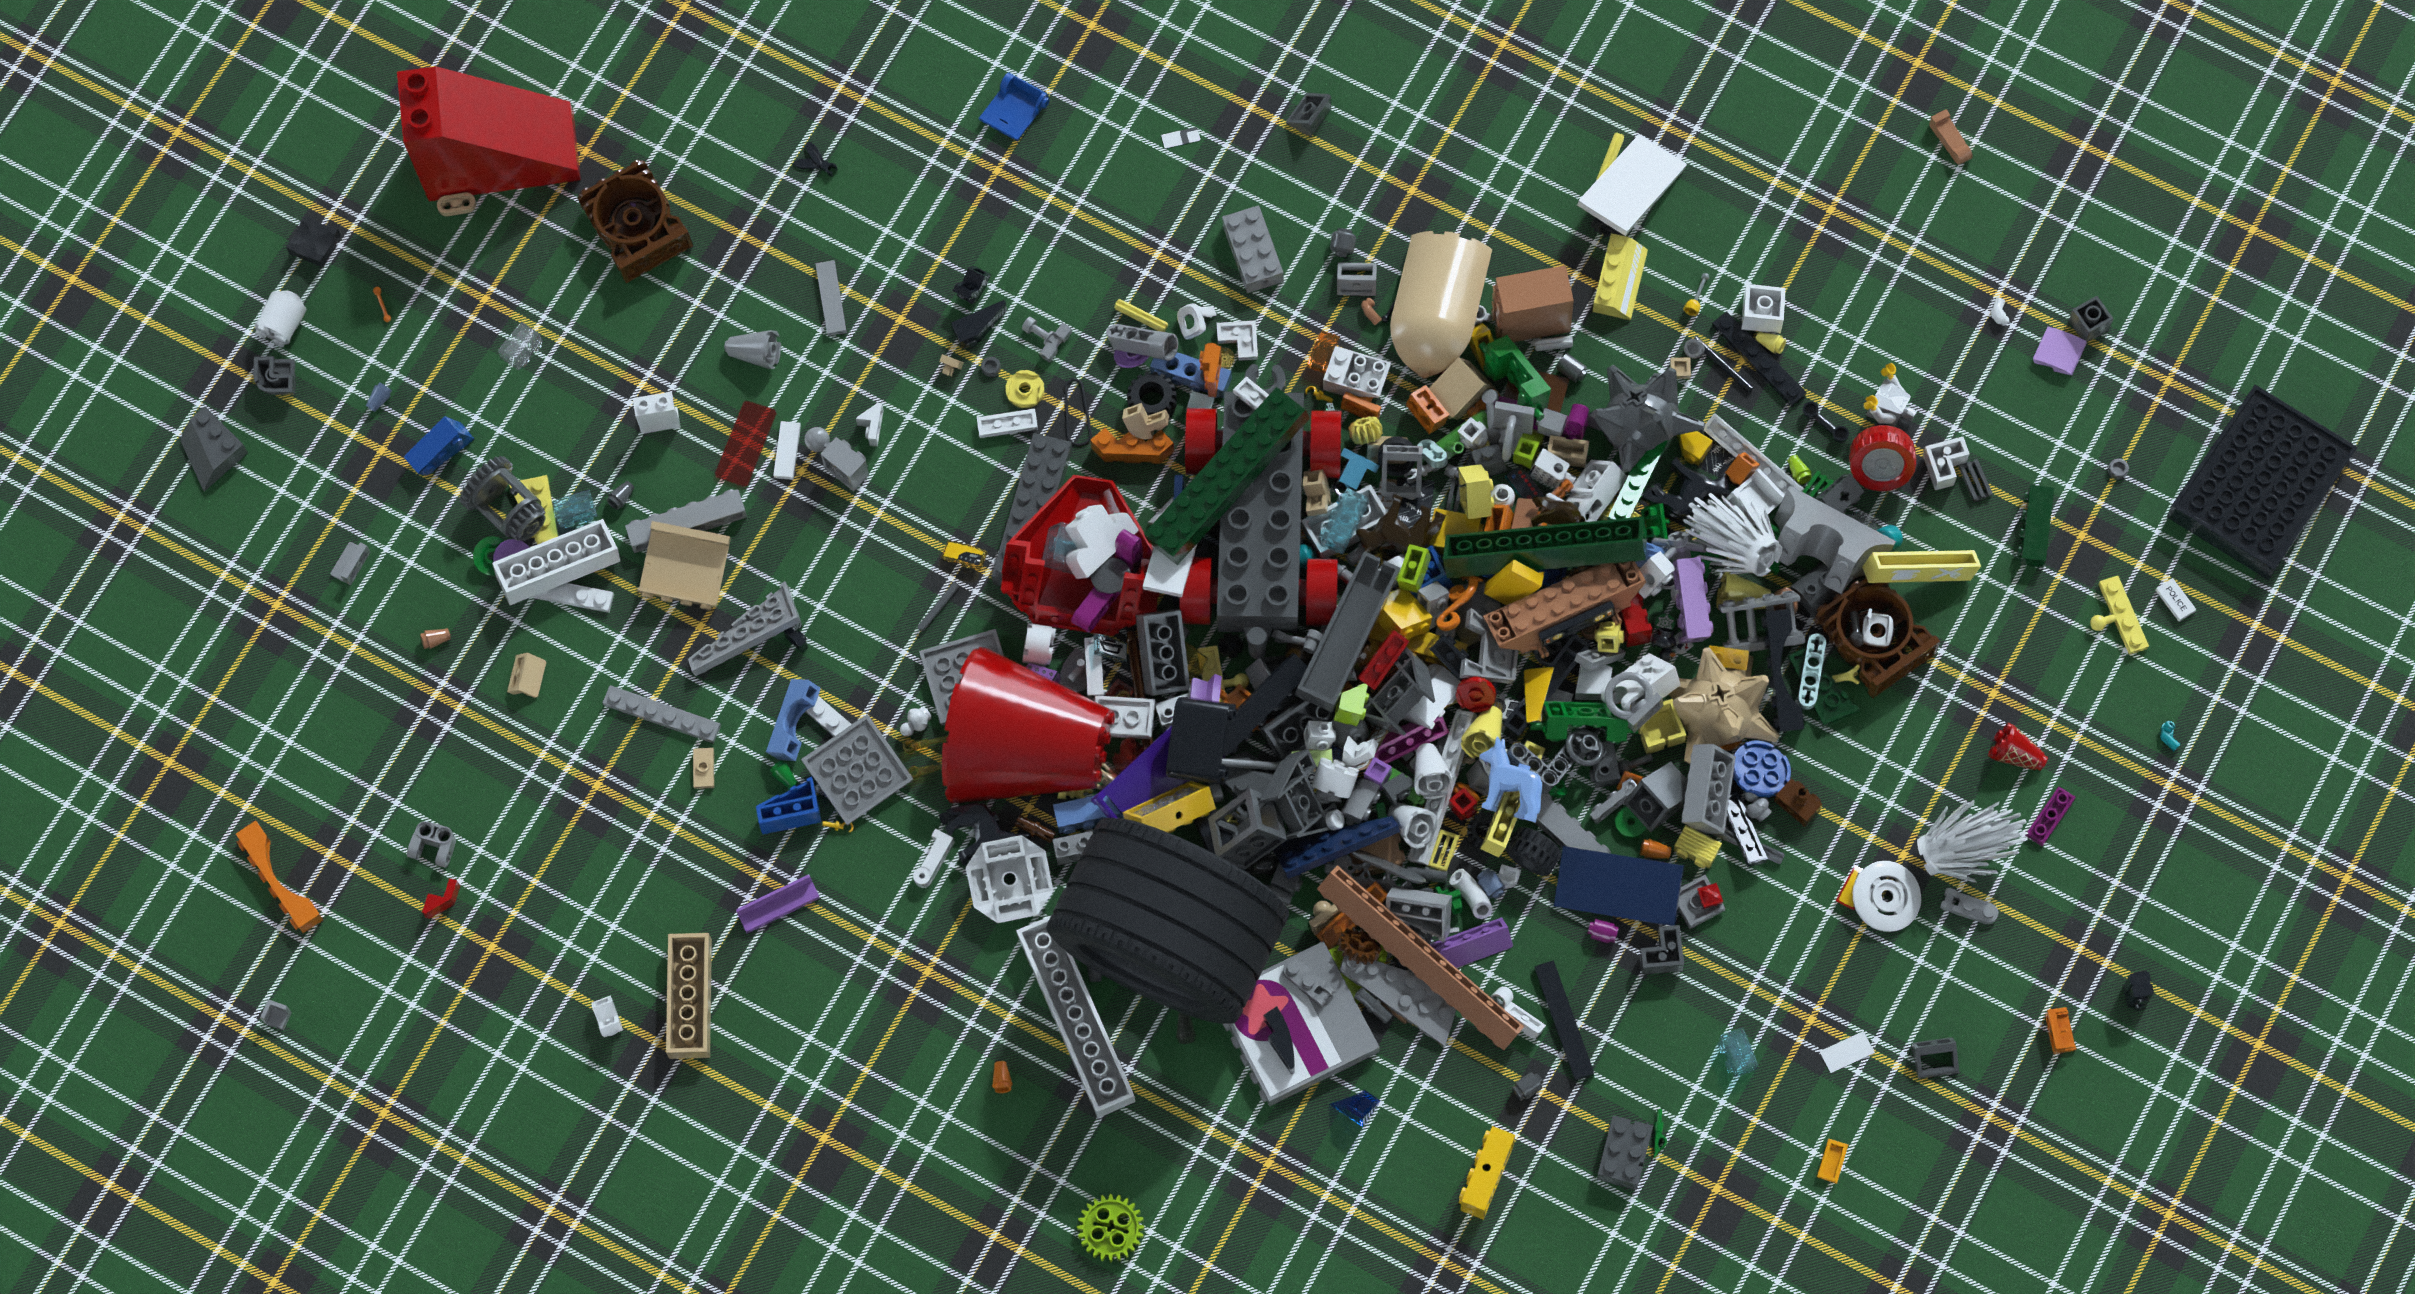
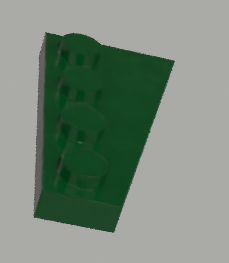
M1806 648L1788 655V660L1800 683ZM1816 658L1808 660V664L1812 667L1819 665ZM1822 666L1817 700L1813 709L1822 727H1825L1858 713L1860 709L1848 698L1849 696L1839 688L1835 680L1826 673ZM1808 676L1805 678V683L1807 685H1814L1816 680L1814 677ZM1807 691L1806 693L1808 699L1810 697L1811 691Z

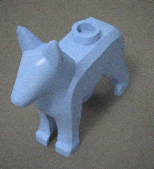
M1496 737L1494 747L1479 755L1481 760L1491 764L1488 797L1482 803L1481 808L1497 812L1504 792L1519 791L1520 807L1514 813V817L1536 823L1537 814L1541 810L1542 782L1540 776L1530 771L1531 767L1521 763H1519L1518 767L1511 765L1505 750V740L1502 739L1500 741L1499 737Z

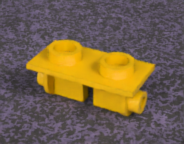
M1709 645V648L1725 668L1747 670L1750 658L1748 650Z

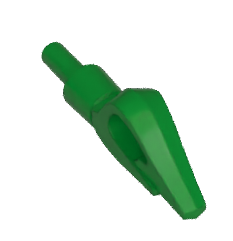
M1657 1109V1122H1654L1653 1158H1656L1667 1145V1138L1662 1134L1664 1125L1662 1122V1109ZM1660 1139H1662L1664 1143L1662 1147L1659 1148L1658 1143Z

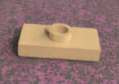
M714 748L693 749L694 789L714 788Z

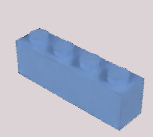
M1094 796L1053 805L1059 833L1070 834L1075 832L1076 829H1092L1101 819L1107 818L1101 809L1091 802ZM1105 796L1104 802L1118 818L1124 819L1120 811Z

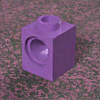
M1374 757L1364 772V779L1380 785V790L1382 791V785L1392 775V767Z

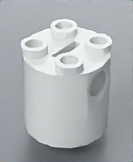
M287 290L271 292L262 310L261 317L254 325L256 329L255 334L261 338L268 337L272 339L273 343L279 347L289 344L291 336L298 328L307 311L300 297Z

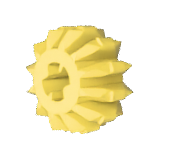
M1368 416L1357 419L1348 427L1350 438H1352L1354 444L1363 445L1375 442L1383 434L1382 425L1377 417Z

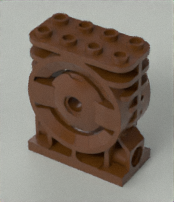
M643 160L633 161L627 168L617 170L612 176L599 180L596 185L585 188L579 193L578 201L601 240L612 250V259L626 283L693 247L688 230L682 224L679 217L671 215L666 196ZM635 203L636 206L632 207L630 204ZM633 217L638 218L635 222H629Z
M1865 576V579L1861 582H1854L1847 592L1838 593L1831 603L1821 605L1817 609L1818 613L1815 616V624L1822 627V633L1830 637L1829 641L1831 644L1834 643L1838 653L1848 664L1853 667L1857 664L1860 665L1859 678L1869 689L1868 694L1873 699L1935 656L1940 640L1936 635L1932 636L1925 626L1913 625V616L1908 604L1897 594L1895 589L1889 587L1890 583H1869ZM1872 609V613L1891 616L1893 620V635L1889 646L1875 647L1863 644L1861 647H1854L1851 645L1849 638L1846 639V626L1850 620V612L1856 611L1859 613L1860 632L1863 631V620L1868 614V611L1864 610ZM1873 624L1870 629L1875 630L1877 633L1872 636L1881 638L1885 635L1886 631L1882 624ZM1902 624L1903 627L1897 631L1895 646L1889 652L1880 654L1891 646L1895 635V628ZM1850 625V628H1849V637H1850V635L1852 634V626H1851V625ZM1909 646L1912 652L1905 655L1904 653Z

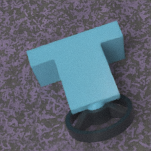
M1346 448L1343 449L1341 456L1349 459L1340 478H1336L1333 484L1334 492L1342 499L1347 496L1342 495L1337 488H1342L1343 491L1353 494L1355 493L1354 489L1357 490L1358 488V491L1361 490L1360 482L1366 470L1369 469L1377 473L1380 465Z

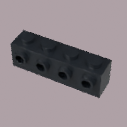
M1442 633L1428 648L1462 681L1464 678H1460L1461 661L1465 658L1470 659L1471 656L1464 649L1459 651L1455 647L1457 642L1449 634L1445 636ZM1491 682L1495 687L1497 696L1500 693L1496 689L1499 685L1496 682Z

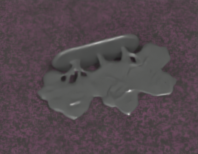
M1360 849L1351 853L1356 858L1364 861V863L1353 864L1352 859L1347 854L1335 859L1334 862L1325 863L1324 869L1325 873L1329 875L1338 865L1365 890L1377 881L1387 893H1389L1392 887L1416 890L1411 882L1417 884L1426 882L1419 874ZM1370 865L1385 870L1384 878H1373L1368 870ZM1348 866H1354L1353 869L1348 870ZM1362 868L1364 869L1361 875L1356 877L1352 875L1356 869L1359 871ZM1365 873L1368 874V878H1367V879L1364 877V874H1365ZM1392 873L1406 881L1401 886H1398L1390 879V875ZM1423 888L1418 890L1434 893L1431 888Z

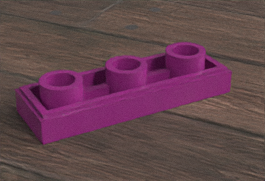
M2058 787L2025 836L2043 846L2076 797L2063 788Z

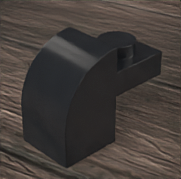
M976 266L969 267L963 281L955 284L953 291L957 293L956 296L974 304L985 290L991 274Z

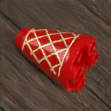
M2009 722L2006 723L2002 731L1998 730L1994 737L1996 743L1988 753V757L1995 761L2031 770L2037 769L2039 771L2044 768L2048 757L2044 755L2045 753Z

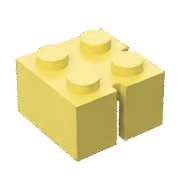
M1482 464L1458 467L1459 484H1466L1464 487H1459L1460 504L1463 510H1465L1468 519L1492 516L1491 509L1494 508V499L1491 497L1493 481L1489 479L1488 471L1484 470Z
M1673 699L1663 701L1664 706L1639 728L1638 733L1639 735L1641 734V741L1646 754L1663 750L1665 745L1669 748L1685 743L1686 733L1681 719L1673 706Z

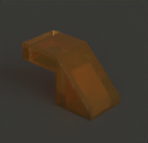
M1321 331L1315 342L1307 368L1326 373L1334 348L1339 343L1340 336Z

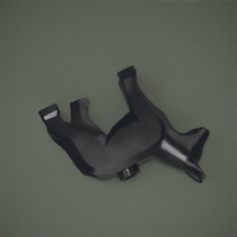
M1676 457L1671 462L1672 467L1670 470L1684 482L1681 487L1680 496L1664 492L1661 489V485L1657 483L1651 491L1647 490L1643 494L1641 500L1646 502L1648 506L1663 503L1665 515L1676 520L1687 519V515L1691 516L1694 514L1692 512L1693 509L1689 507V503H1693L1701 509L1703 507L1694 500L1695 497L1704 502L1705 499H1712L1708 495L1709 493L1713 494L1717 499H1722V495L1725 498L1730 495L1728 475L1723 473L1716 480L1709 479L1705 475L1685 467L1680 462V459Z
M971 803L960 807H952L938 815L942 825H946L945 829L949 836L953 835L954 831L958 828L974 826L976 842L958 852L963 866L971 860L981 843L1019 835L1025 838L1029 836V834L1001 831L998 826L1000 820L997 813H992L986 804Z

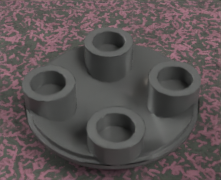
M1108 558L1091 574V581L1098 592L1117 593L1121 592L1124 573L1131 572L1124 561L1117 558Z

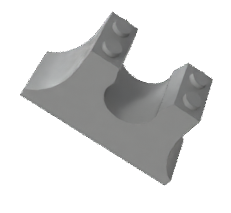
M1792 486L1787 489L1774 518L1780 529V536L1777 541L1782 546V554L1779 561L1788 566L1794 563L1797 557L1801 555H1808L1821 560L1828 567L1823 585L1842 594L1852 580L1865 575L1862 566L1872 552H1891L1896 543L1895 540Z

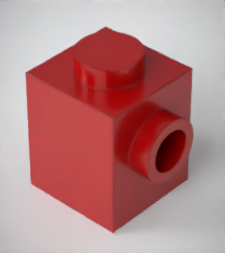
M1463 788L1449 799L1448 807L1463 821L1465 818L1470 819L1476 814L1477 801Z

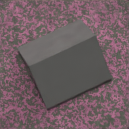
M1306 93L1286 123L1311 138L1331 110V96L1329 94Z

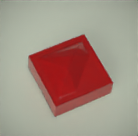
M1717 883L1697 888L1703 909L1723 903Z

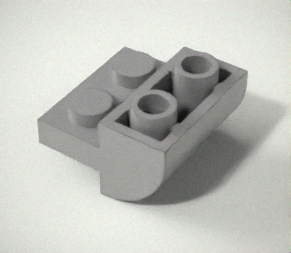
M1358 779L1350 798H1347L1341 809V813L1346 818L1345 824L1350 826L1355 823H1362L1363 820H1368L1372 812L1370 810L1373 803L1376 804L1381 796L1379 792L1380 785L1367 779Z

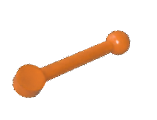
M375 287L373 292L378 297L384 314L383 319L385 322H390L391 316L386 311L381 297V289Z

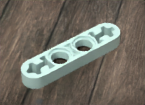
M1821 634L1811 635L1807 643L1798 695V704L1805 710L1812 709L1817 700L1826 647V639ZM1815 640H1819V644H1822L1818 646L1817 653L1813 652ZM1816 658L1819 661V665L1812 667L1808 664V660ZM1812 676L1815 678L1816 683L1814 685H1807L1805 678ZM1807 691H1811L1809 699L1813 700L1809 701V704L1805 703L1804 700Z

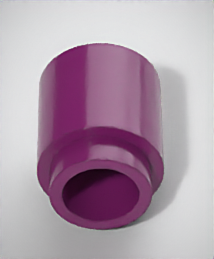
M1595 919V922H1590L1587 934H1591L1590 939L1605 943H1615L1619 927L1614 926L1613 923Z

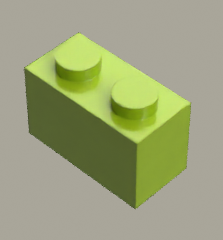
M1409 544L1397 578L1400 589L1418 593V590L1421 589L1431 560L1428 549Z

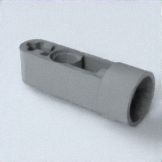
M1113 324L1106 330V335L1112 348L1115 350L1168 361L1175 357L1178 350V339L1173 333L1121 324Z

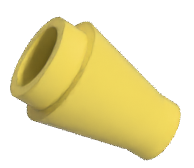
M1761 331L1758 332L1755 339L1774 354H1781L1786 345V339L1783 336Z

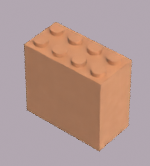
M1566 265L1496 278V284L1493 285L1491 315L1493 321H1496L1495 333L1497 338L1508 335L1513 342L1571 331L1574 300Z

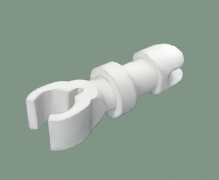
M1422 464L1423 477L1428 472L1439 470L1429 464L1425 466ZM1411 469L1407 474H1404V477L1413 475L1407 479L1408 483L1416 481L1417 469Z

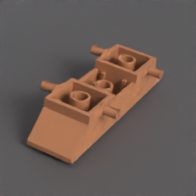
M1634 561L1599 564L1490 612L1483 617L1499 648L1520 650L1521 654L1531 650H1538L1541 658H1545V656H1549V652L1540 643V632L1610 601L1615 606L1616 615L1612 616L1611 619L1615 625L1621 624L1622 620L1618 613L1631 606L1630 601L1645 585L1646 580Z

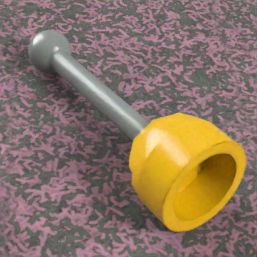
M1702 274V281L1695 298L1686 302L1683 310L1686 314L1690 316L1698 315L1700 311L1698 298L1705 282L1709 279V274Z

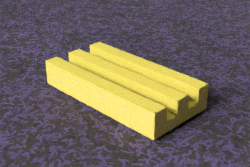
M1440 829L1427 867L1448 871L1460 835ZM1445 835L1447 836L1438 862L1435 864L1433 863L1442 837ZM1451 838H1454L1445 865L1441 866Z

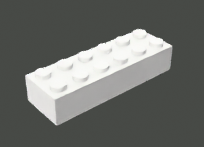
M601 519L495 561L492 564L509 605H512L618 563L620 558L615 542L604 520Z

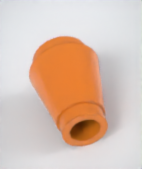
M1650 838L1648 840L1643 839L1640 855L1645 858L1669 859L1671 847Z
M998 1061L994 1063L992 1087L997 1093H1007L1011 1090L1013 1083L1007 1063L1005 1061Z

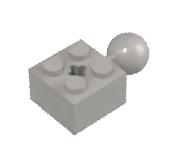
M813 427L807 431L805 435L807 448L814 452L823 451L821 458L824 468L854 492L869 476L865 456L859 451L854 452L847 441H841L837 437L830 443L828 432L821 427Z

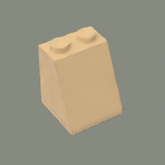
M1458 357L1429 389L1450 414L1448 418L1459 420L1466 414L1469 408L1474 407V404L1482 398L1485 390L1495 389V387L1470 361Z

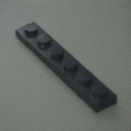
M1727 311L1712 323V327L1791 407L1806 396L1807 392L1746 330L1742 329V326Z

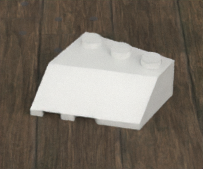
M1435 663L1428 666L1435 702L1432 703L1423 695L1419 703L1414 705L1403 719L1429 729L1435 726L1433 721L1437 716H1443L1445 713L1444 707L1455 701L1456 689L1460 683L1444 666Z

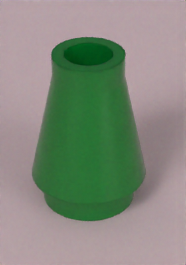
M780 760L770 769L772 772L771 776L789 790L798 784L787 762L784 763Z

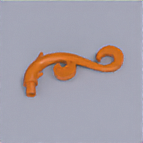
M1479 576L1459 578L1463 581L1465 579L1468 580L1466 590L1462 585H1456L1449 590V599L1454 603L1437 618L1436 624L1440 630L1450 631L1460 624V617L1454 611L1464 605L1474 595L1478 582H1483V579ZM1450 614L1452 619L1444 622V619Z

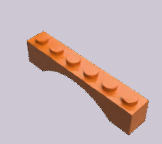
M254 821L237 832L236 835L239 838L237 844L242 851L247 850L249 853L247 859L253 867L258 866L260 871L257 874L264 883L268 881L271 886L268 890L274 899L276 897L280 899L281 903L278 905L284 914L289 912L292 917L289 921L295 930L299 928L302 933H305L323 921V918L309 898L290 892L276 879L270 863L271 841L258 822Z

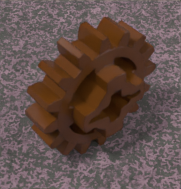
M1355 927L1352 930L1347 928L1345 932H1341L1337 945H1339L1338 950L1343 951L1342 956H1348L1349 961H1356V964H1359V962H1362L1364 965H1367L1368 962L1373 964L1374 961L1378 960L1382 950L1381 944L1370 938L1362 928L1359 931Z

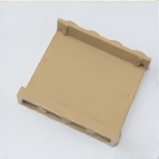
M652 521L640 587L637 589L638 593H642V597L653 599V596L661 597V601L672 603L673 600H678L681 605L692 606V603L698 604L701 609L711 610L712 607L717 608L731 541L730 536Z

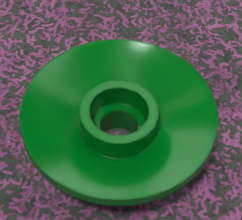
M491 536L477 543L473 551V561L480 572L489 576H496L492 564L493 560H490L488 556L491 552L494 553L498 545L505 540Z

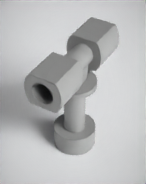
M1028 317L1022 326V330L1028 334L1033 332L1044 339L1045 346L1041 350L1040 356L1044 360L1051 362L1058 352L1057 347L1061 342H1066L1072 334V329L1062 323L1056 332L1051 331L1048 333L1036 325L1037 321Z

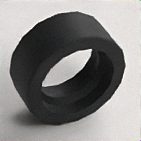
M1400 436L1386 439L1378 450V463L1381 469L1383 445L1413 446L1412 443ZM1407 461L1405 464L1398 466L1387 462V474L1392 476L1407 474L1413 468L1415 461Z

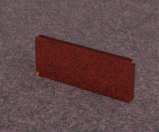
M750 401L743 403L716 469L715 476L717 478L744 487L748 486L776 417L775 409Z

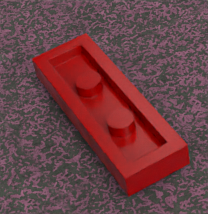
M1392 629L1358 676V679L1375 690L1410 641Z

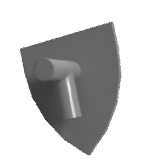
M1077 648L1068 656L1060 673V684L1075 692L1087 689L1085 654ZM1102 669V674L1104 675L1106 671Z

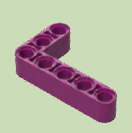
M1499 396L1498 402L1517 405L1516 400ZM1581 404L1572 405L1561 437H1566L1569 440H1583L1588 425L1589 408ZM1534 419L1533 429L1538 431V425H1535L1537 419Z
M1123 529L1115 540L1116 558L1124 561L1128 565L1130 572L1136 574L1143 559L1142 540ZM1094 587L1075 611L1071 622L1083 630L1091 632L1121 592L1111 594L1098 592Z

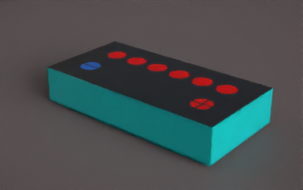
M1522 465L1505 475V478L1520 498L1544 497L1542 491Z

